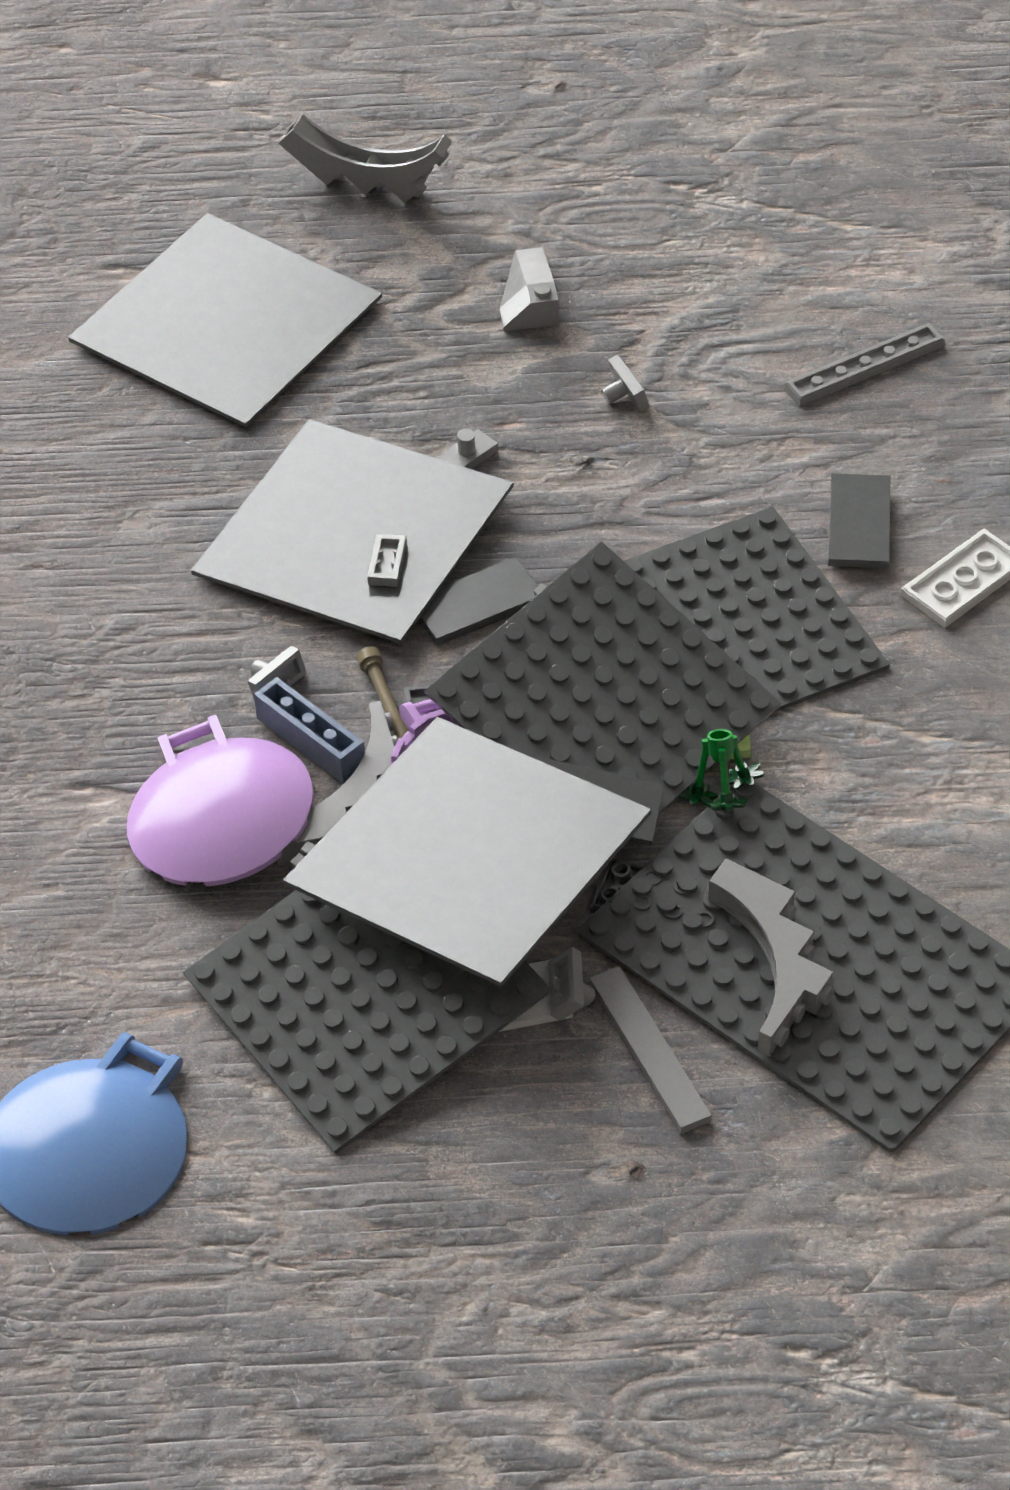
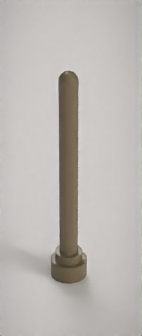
M376 647L363 648L356 655L360 670L370 675L385 712H390L393 731L397 739L402 738L408 731L381 672L382 656Z

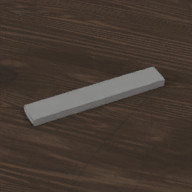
M927 323L785 382V391L799 406H803L944 347L945 339L930 323Z
M618 966L590 977V986L595 989L597 998L680 1134L712 1122L710 1111L621 967Z

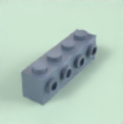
M278 677L254 693L258 720L342 784L351 777L365 754L364 742Z

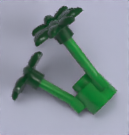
M713 730L707 734V738L702 739V754L696 782L678 798L683 800L690 799L692 806H696L700 801L708 808H712L713 811H720L724 808L730 811L733 807L744 808L748 799L737 800L736 797H733V792L730 791L729 785L734 784L735 790L740 789L744 782L752 787L755 785L754 779L763 777L765 773L758 771L761 767L760 763H755L748 768V764L743 762L738 748L737 736L733 735L730 730ZM733 754L737 766L735 769L728 770L727 761L731 759ZM708 755L712 756L713 761L720 762L723 790L720 793V799H716L718 794L709 792V784L703 783Z

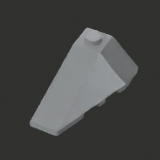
M542 247L515 250L500 305V317L504 332L559 325V300L555 282Z

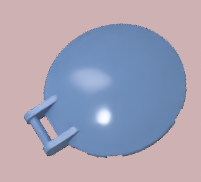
M123 1032L102 1059H82L57 1064L35 1073L13 1088L0 1102V1206L16 1220L29 1227L64 1236H69L70 1232L90 1231L91 1235L114 1230L120 1228L119 1223L136 1215L140 1218L153 1209L174 1186L183 1169L187 1155L188 1133L185 1117L177 1099L168 1089L182 1068L183 1058L175 1054L166 1055L136 1041L133 1035ZM131 1053L161 1068L154 1075L123 1060Z

